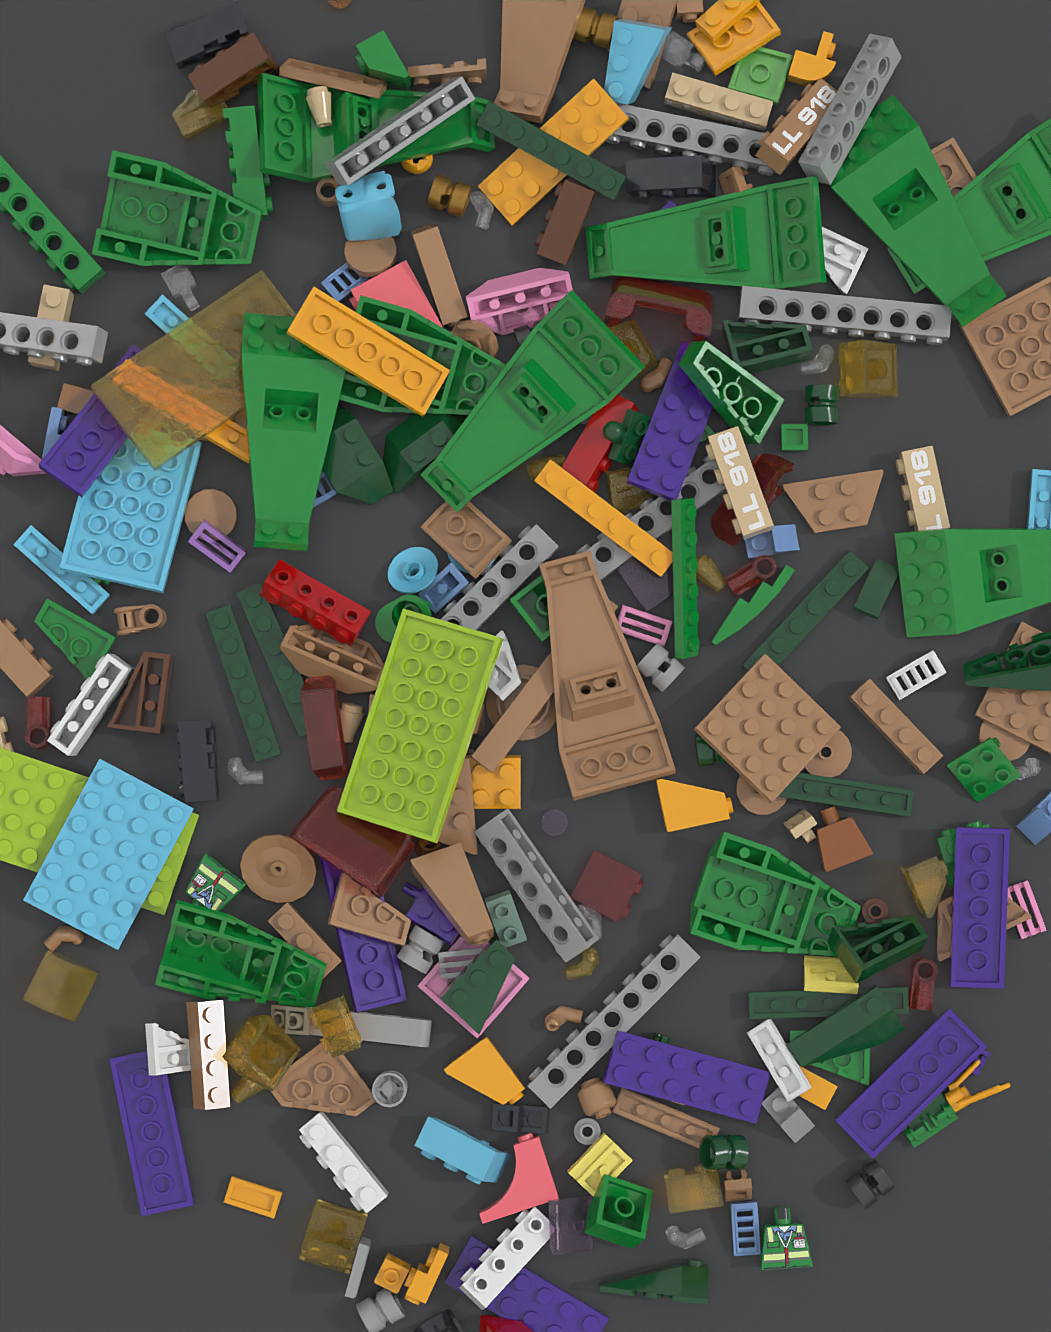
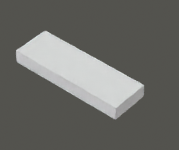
M771 1019L764 1021L747 1032L787 1102L812 1088Z

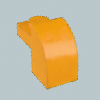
M823 32L816 56L796 50L786 81L802 86H807L809 83L814 85L819 79L826 81L836 64L835 61L826 59H832L836 43L831 41L834 34Z

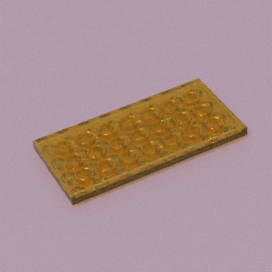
M262 270L91 384L93 392L154 471L245 409L241 369L244 313L296 317L297 314Z

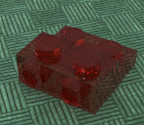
M594 850L570 897L618 922L620 917L626 918L632 906L628 904L631 895H638L644 883L640 880L642 874Z

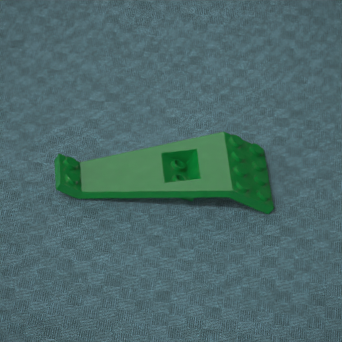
M262 73L258 76L260 172L306 183L333 177L325 164L327 161L429 92L386 90L380 98H374L327 87L328 92H331L332 124L327 127H317L305 98L307 97V90L322 85L306 84ZM475 97V100L376 167L464 147L486 152L492 151L495 148L494 134L476 125L487 103L492 101Z
M894 95L890 96L873 108L829 186L859 219L941 301L960 325L964 327L1007 296L991 276L922 130Z
M1051 118L1027 133L954 196L984 261L1051 235ZM1006 186L1011 187V195L1005 193ZM1020 208L1024 209L1026 212L1024 218L1020 217L1018 214V210ZM888 248L887 250L914 294L924 289L926 286Z
M814 176L743 190L740 193H730L586 227L589 277L593 280L624 276L780 290L826 283L818 177ZM721 223V227H722V228H721V230L719 231V230H718V226H719V224ZM723 249L724 255L721 258L720 252Z
M571 290L534 327L438 457L426 468L421 476L456 512H459L479 492L608 404L646 366ZM523 387H526L529 390V393H526ZM542 406L547 409L548 413L542 410Z
M244 313L241 369L255 520L254 547L307 551L309 523L346 370L286 334L295 317Z
M940 528L896 532L894 534L907 638L959 634L1051 602V528ZM997 555H1001L1004 558L1003 563L997 561ZM1000 581H1004L1007 584L1006 589L1000 587Z

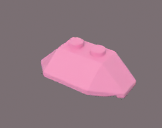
M536 268L488 280L467 295L466 300L471 320L482 322L493 332L505 335L513 333L514 328L526 324L532 327L535 321L543 319L572 290L569 272Z
M0 425V473L4 476L7 472L13 477L47 474L39 468V463L42 459Z

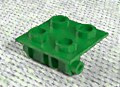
M991 737L987 738L984 742L974 746V748L969 749L966 753L954 758V760L947 764L948 768L976 802L981 801L1021 777L1018 770L999 748L1001 744L996 737L993 739Z
M940 1093L902 1131L915 1148L958 1119L951 1105L947 1103Z

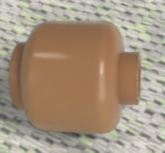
M600 1077L582 1083L577 1096L585 1115H595L597 1119L610 1115V1109L616 1104V1098L610 1084L604 1083Z

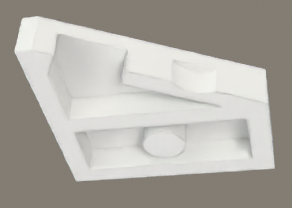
M822 227L826 274L841 293L847 295L868 248Z
M501 630L496 636L502 638L503 642L488 688L503 701L521 684V680L507 636Z
M156 1023L145 1024L149 1075H162L191 1070L189 1040L180 1038L178 1034L172 1031H165L159 1028V1025Z

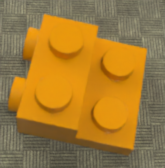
M442 1243L439 1244L437 1249L432 1247L425 1265L419 1263L417 1269L411 1267L404 1286L408 1287L404 1297L406 1300L419 1305L420 1301L426 1304L448 1256L450 1247Z

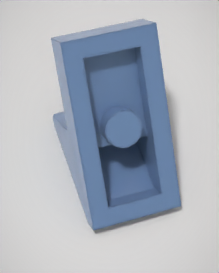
M51 408L42 459L60 438L62 431L64 432L68 427L69 417L65 416L66 412L62 408Z
M795 524L774 526L773 530L744 540L747 559L800 550Z
M450 563L418 595L425 599V601L431 602L430 609L436 614L456 595L462 592L469 582L454 564Z
M1051 791L1016 825L1034 845L1051 833Z

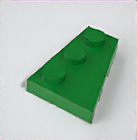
M50 598L46 599L34 620L50 640L68 657L67 659L78 668L85 679L91 678L96 671L95 666L102 656H106L117 639L116 636Z
M789 1030V1042L807 1030ZM870 1048L811 1064L869 1086Z

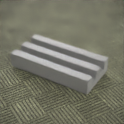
M484 948L438 952L441 979L456 978L461 973V971L446 972L445 968L467 966L472 961L445 962L444 957L479 954Z

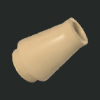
M318 86L307 90V97L305 99L317 127L330 126L332 124L331 92H328L326 86Z
M347 702L342 703V708H339L338 740L353 743L354 736L364 716V713H362L363 706Z

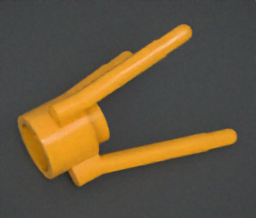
M976 1060L954 1082L948 1085L950 1091L945 1094V1097L956 1113L973 1102L1009 1088L1011 1086L1010 1083L997 1085L971 1096L965 1086L960 1088L959 1085L980 1064V1060Z

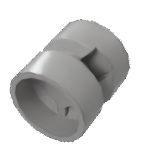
M657 643L640 661L637 668L643 676L651 677L652 684L663 692L685 667L675 658L669 659V652ZM660 665L663 666L665 673L658 670Z
M415 925L408 936L410 943L405 944L401 948L397 957L411 967L427 974L434 962L432 956L438 955L445 942Z
M395 1070L383 1071L378 1075L372 1086L374 1099L384 1107H394L400 1104L408 1090L406 1078Z
M386 1288L376 1292L375 1299L368 1297L356 1304L358 1313L369 1332H379L386 1327V1322L393 1324L405 1317L404 1310L397 1296Z

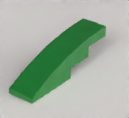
M786 565L772 586L763 581L749 603L739 598L710 644L716 646L755 618L781 591L795 570Z

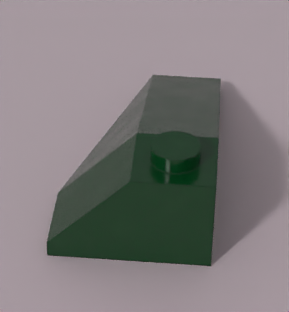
M1051 631L1031 637L1032 641L1023 645L1012 644L1009 646L1008 651L1001 654L990 653L963 664L966 686L1051 691Z
M873 985L786 1045L800 1066L804 1067L882 1045L903 1031L904 1027L878 986Z
M687 1259V1263L680 1262L599 1282L600 1292L635 1296L637 1292H643V1296L652 1299L663 1298L664 1295H669V1298L675 1302L708 1304L709 1267L708 1264H703V1260Z

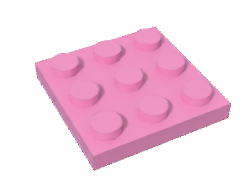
M460 937L448 951L484 948L489 942L482 945H475V943L468 945ZM477 954L444 957L445 962L473 960ZM439 962L420 982L418 987L478 1039L530 978L516 965H512L480 1034L473 1030L440 998L439 994L454 978L441 979ZM466 966L445 969L446 972L462 971Z

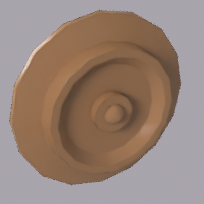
M525 664L516 666L521 684L503 701L488 688L485 703L487 715L494 726L537 671L538 667ZM554 693L518 740L524 741L538 738L552 728L556 722Z
M279 834L265 835L252 841L243 852L240 864L242 877L250 890L263 899L277 903L293 902L305 896L312 888L316 876L314 858L308 849L294 838Z

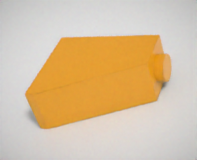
M664 779L656 780L666 832L730 819L729 813H733L731 798H725V793Z
M487 1036L444 1068L448 1075L503 1105L508 1101L512 1105L524 1096L521 1091L525 1089V1086Z

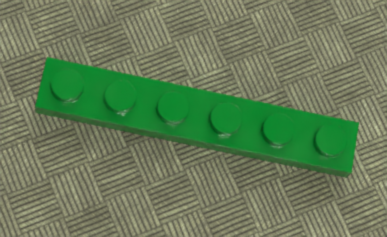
M695 498L671 500L675 658L678 659L698 656L700 645L697 625L699 614L697 612L698 587L696 571L698 562L696 559L697 534L695 532V517L697 511Z

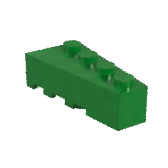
M255 106L224 108L223 116L228 124V130L225 131L228 149L231 151L229 165L231 176L234 179L232 182L233 197L262 211L260 221L270 220L269 212H273L272 196H267L266 186H271L270 174L260 172L259 116Z
M707 341L691 342L678 365L729 427H739L744 444H760L784 399Z

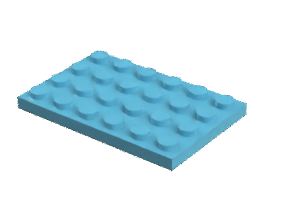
M137 427L82 498L78 496L59 566L60 570L164 593L202 442Z
M99 759L23 901L118 950L194 808Z

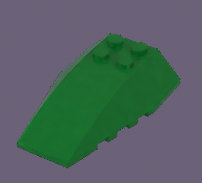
M112 150L107 174L111 178L101 227L96 230L92 250L93 255L141 266L252 263L262 211L166 162Z
M360 295L356 313L450 370L426 413L469 415L506 366L503 362L411 309ZM346 370L339 400L381 412L415 413Z
M722 832L707 855L691 903L689 933L738 950L837 956L827 942L833 927L842 926V928L855 926L861 906L828 886L793 861L787 859L775 849L727 832Z
M177 900L155 985L205 999L215 1000L216 996L228 997V1001H240V998L255 999V1003H266V1000L278 1001L279 1005L314 1007L327 963L229 914Z

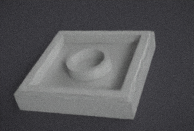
M362 1237L345 1293L346 1297L354 1299L358 1293L372 1243L369 1238Z

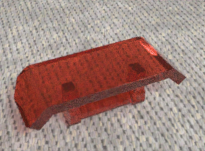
M764 453L754 459L752 466L767 508H769L777 496H780L783 492L776 483L783 474L793 471L794 464L778 455ZM723 501L711 518V528L717 538L731 546H735L740 543V534H736L732 519L736 517L733 508L728 510L725 501Z
M329 675L308 678L301 689V699L312 770L320 780L344 778L349 771L335 680Z

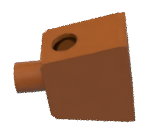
M835 806L820 811L825 826L816 829L815 834L824 872L873 854L852 817L840 820Z

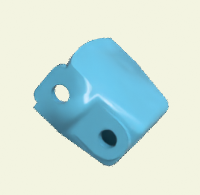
M385 171L364 175L348 186H338L335 189L344 234L347 240H378L399 235L402 224L398 206L392 197L395 194L390 174H385ZM384 184L386 188L379 190L377 186Z

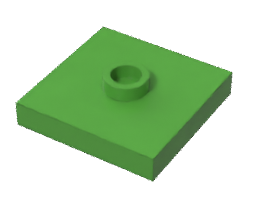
M764 47L758 48L736 62L728 89L773 101V105L778 106L791 68L793 55Z

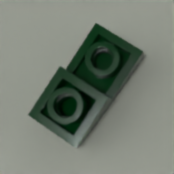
M877 558L853 609L878 619L899 577L898 567Z

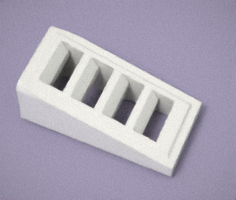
M932 650L887 676L886 679L898 700H901L944 675L946 670ZM928 659L936 673L931 674L924 661ZM915 666H920L926 679L922 680ZM908 670H910L912 676L917 682V684H915L914 686L912 685L907 674L905 673ZM901 676L908 688L907 690L903 691L896 677Z

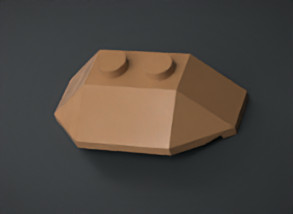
M311 624L290 626L280 645L282 652L300 674L347 694L375 691L385 665L370 643L357 638L352 647L345 643L338 642L328 633L315 629Z

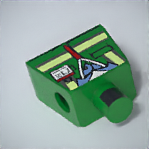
M205 854L186 889V893L194 898L191 904L220 912L247 884L211 855Z
M775 1207V1223H765L763 1225L760 1268L762 1270L813 1267L802 1222L791 1221L790 1207Z

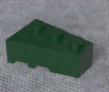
M723 320L722 332L729 358L750 374L811 360L813 348L806 325L773 323L771 325L757 324L752 321H748V323L731 322V320Z
M914 915L884 919L879 923L866 924L864 922L857 923V926L833 927L827 942L857 984L921 951L928 935Z
M494 937L439 994L440 998L478 1034H480L516 959L515 956Z

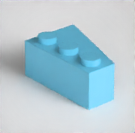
M627 19L614 21L604 90L616 103L628 105L636 101L672 27Z
M429 1116L414 1145L422 1149L420 1154L432 1160H435L437 1157L445 1161L444 1167L454 1172H458L459 1169L466 1172V1178L477 1184H480L481 1181L499 1183L512 1156L511 1153L499 1151L491 1147L488 1142L480 1141L447 1122Z

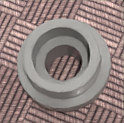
M583 1118L574 1127V1135L582 1144H593L600 1137V1126L592 1118ZM584 1127H590L593 1130L590 1136L583 1135L582 1130Z

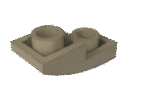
M271 1005L270 1032L309 1035L310 1008Z

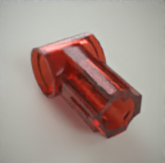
M761 555L724 578L735 597H738L763 581L772 578L776 572V563L771 556ZM763 560L770 562L772 565L771 572L766 575L759 573L757 570L758 563Z
M27 697V730L25 732V740L31 747L37 750H44L51 745L47 741L51 736V698ZM40 730L45 733L43 742L34 744L32 739L34 733Z
M919 956L911 963L912 976L908 1005L911 1009L932 1011L938 967L928 957ZM922 963H929L930 972L925 976H920L918 974V967Z

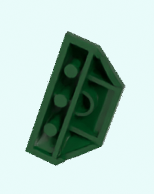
M339 402L322 471L337 494L372 505L393 493L394 490L383 461L361 425Z
M415 413L386 434L383 463L392 488L397 494L422 477L421 474L438 457L468 415L425 413L422 417Z

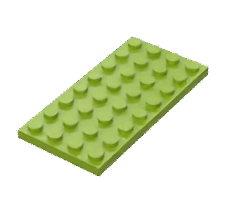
M402 610L337 812L438 843L503 642L502 638L410 610Z
M0 747V860L38 873L89 777ZM191 813L141 908L165 915L199 814Z

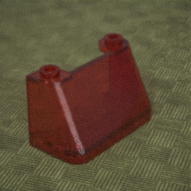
M620 276L613 281L604 324L607 327L617 328L618 323L626 317L632 318L635 305L686 315L683 328L688 329L693 334L694 342H708L714 314V299L709 292L635 277Z
M336 785L333 789L327 787L294 827L289 836L307 847L313 854H317L356 880L360 885L365 886L372 894L381 899L415 849L416 845L412 842L414 837L337 812L343 789Z

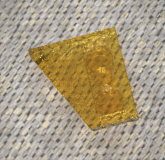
M191 89L185 101L179 104L172 115L184 139H187L225 120L223 109L228 107L223 102L210 108L202 101L196 89Z
M632 467L607 472L610 505L623 515L632 508H638L647 498L655 495L626 483Z

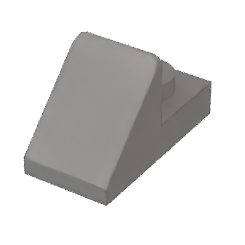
M779 1087L763 1099V1107L794 1143L815 1127L793 1100L787 1102Z

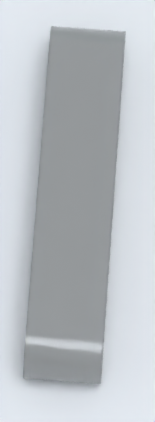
M306 1007L310 1008V1035L429 1047L432 1020L323 1007Z

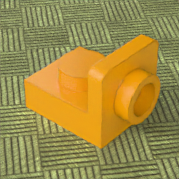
M387 1253L374 1282L393 1293H398L410 1270L411 1264Z

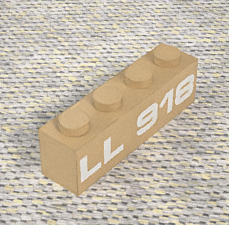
M672 72L664 105L764 133L773 101Z
M737 426L708 436L709 444L705 448L710 461L715 459L718 466L714 473L718 484H724L727 491L723 498L727 509L733 508L736 518L732 519L736 534L742 533L745 540L773 530L774 524L739 427Z
M933 445L901 452L899 459L896 460L898 474H903L905 485H901L904 501H909L910 510L907 511L909 525L914 526L915 531L950 528Z

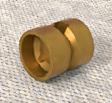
M583 7L573 39L585 43L593 40L595 46L608 49L613 33L614 21H616L617 16L605 12L597 15L595 9Z
M437 174L430 190L427 207L439 211L445 208L448 214L462 218L469 202L472 185L461 181L454 184L451 178Z

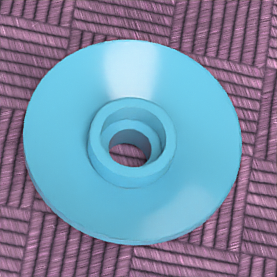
M408 548L400 552L392 560L388 569V580L398 592L406 594L419 592L428 587L435 579L438 572L437 558L427 548Z

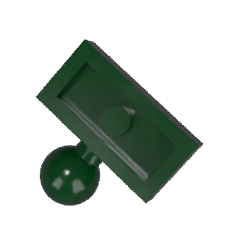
M628 408L622 424L618 421L607 422L603 427V435L608 441L614 442L608 458L632 466L651 417Z

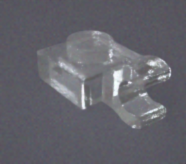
M674 31L670 33L661 55L663 59L679 69L685 63L697 72H700L705 64L703 57L691 52L694 44Z
M176 265L161 273L174 298L182 295L190 311L200 307L191 289L197 287V284L186 265Z

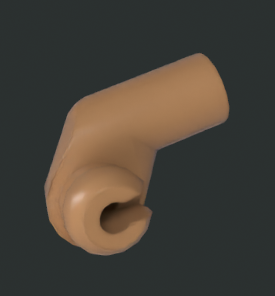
M661 358L657 369L642 378L641 389L645 393H651L664 385L672 367V361L667 358Z
M60 926L44 941V944L53 952L62 942H72L74 945L80 944L84 940V933L73 926Z
M559 1006L546 1016L545 1026L549 1031H556L567 1021L581 1024L584 1011Z

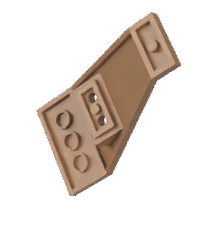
M502 0L500 90L494 104L525 121L543 122L586 0Z
M591 551L539 564L547 591L559 755L573 801L675 774L676 769L660 720L599 578ZM613 682L616 684V686L610 688L607 686V684ZM588 689L590 693L585 695L581 691Z

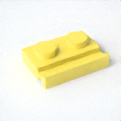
M804 955V991L858 993V983L854 982L838 957Z
M603 1133L567 1172L594 1197L604 1174L616 1178L633 1160Z

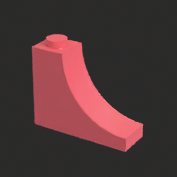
M406 260L351 289L353 297L349 300L355 311L360 295L411 309L442 327Z
M532 1132L517 1137L518 1142L513 1143L516 1156L513 1179L506 1192L495 1203L480 1210L479 1214L482 1224L559 1199L539 1135L533 1136Z

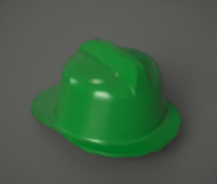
M407 594L388 603L378 611L375 618V627L378 634L383 640L392 643L402 610L406 609L431 617V602L425 601L420 596Z

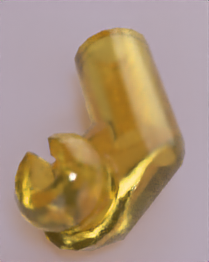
M592 947L587 948L583 951V958L579 965L565 968L568 980L592 974L599 963V955L596 949Z

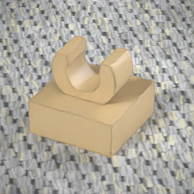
M805 808L783 823L795 839L802 836L809 843L816 838L811 828L817 822Z

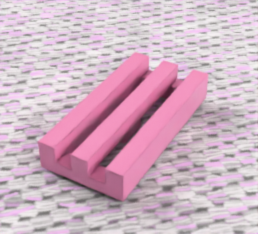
M622 605L618 617V623L623 634L653 644L659 643L662 647L665 646L672 621ZM627 612L666 625L665 629L662 630L624 617L625 613ZM622 622L662 635V638L660 640L621 627Z
M1028 880L1008 887V897L1013 901L1010 892L1014 891L1020 907L1028 912L1020 888L1024 887L1038 927L1034 928L1031 918L1026 920L1028 931L1024 932L1021 923L1016 925L1020 939L1046 931Z

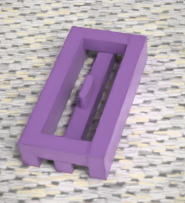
M205 519L188 540L190 544L230 573L247 551ZM206 529L238 554L236 555L203 530ZM198 536L206 540L208 543H210L212 546H214L216 549L221 551L223 554H225L233 561L229 563L227 560L222 558L216 552H214L201 541H199L197 539Z

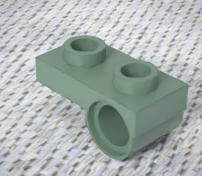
M510 890L484 898L500 943L507 948L526 941L527 937Z

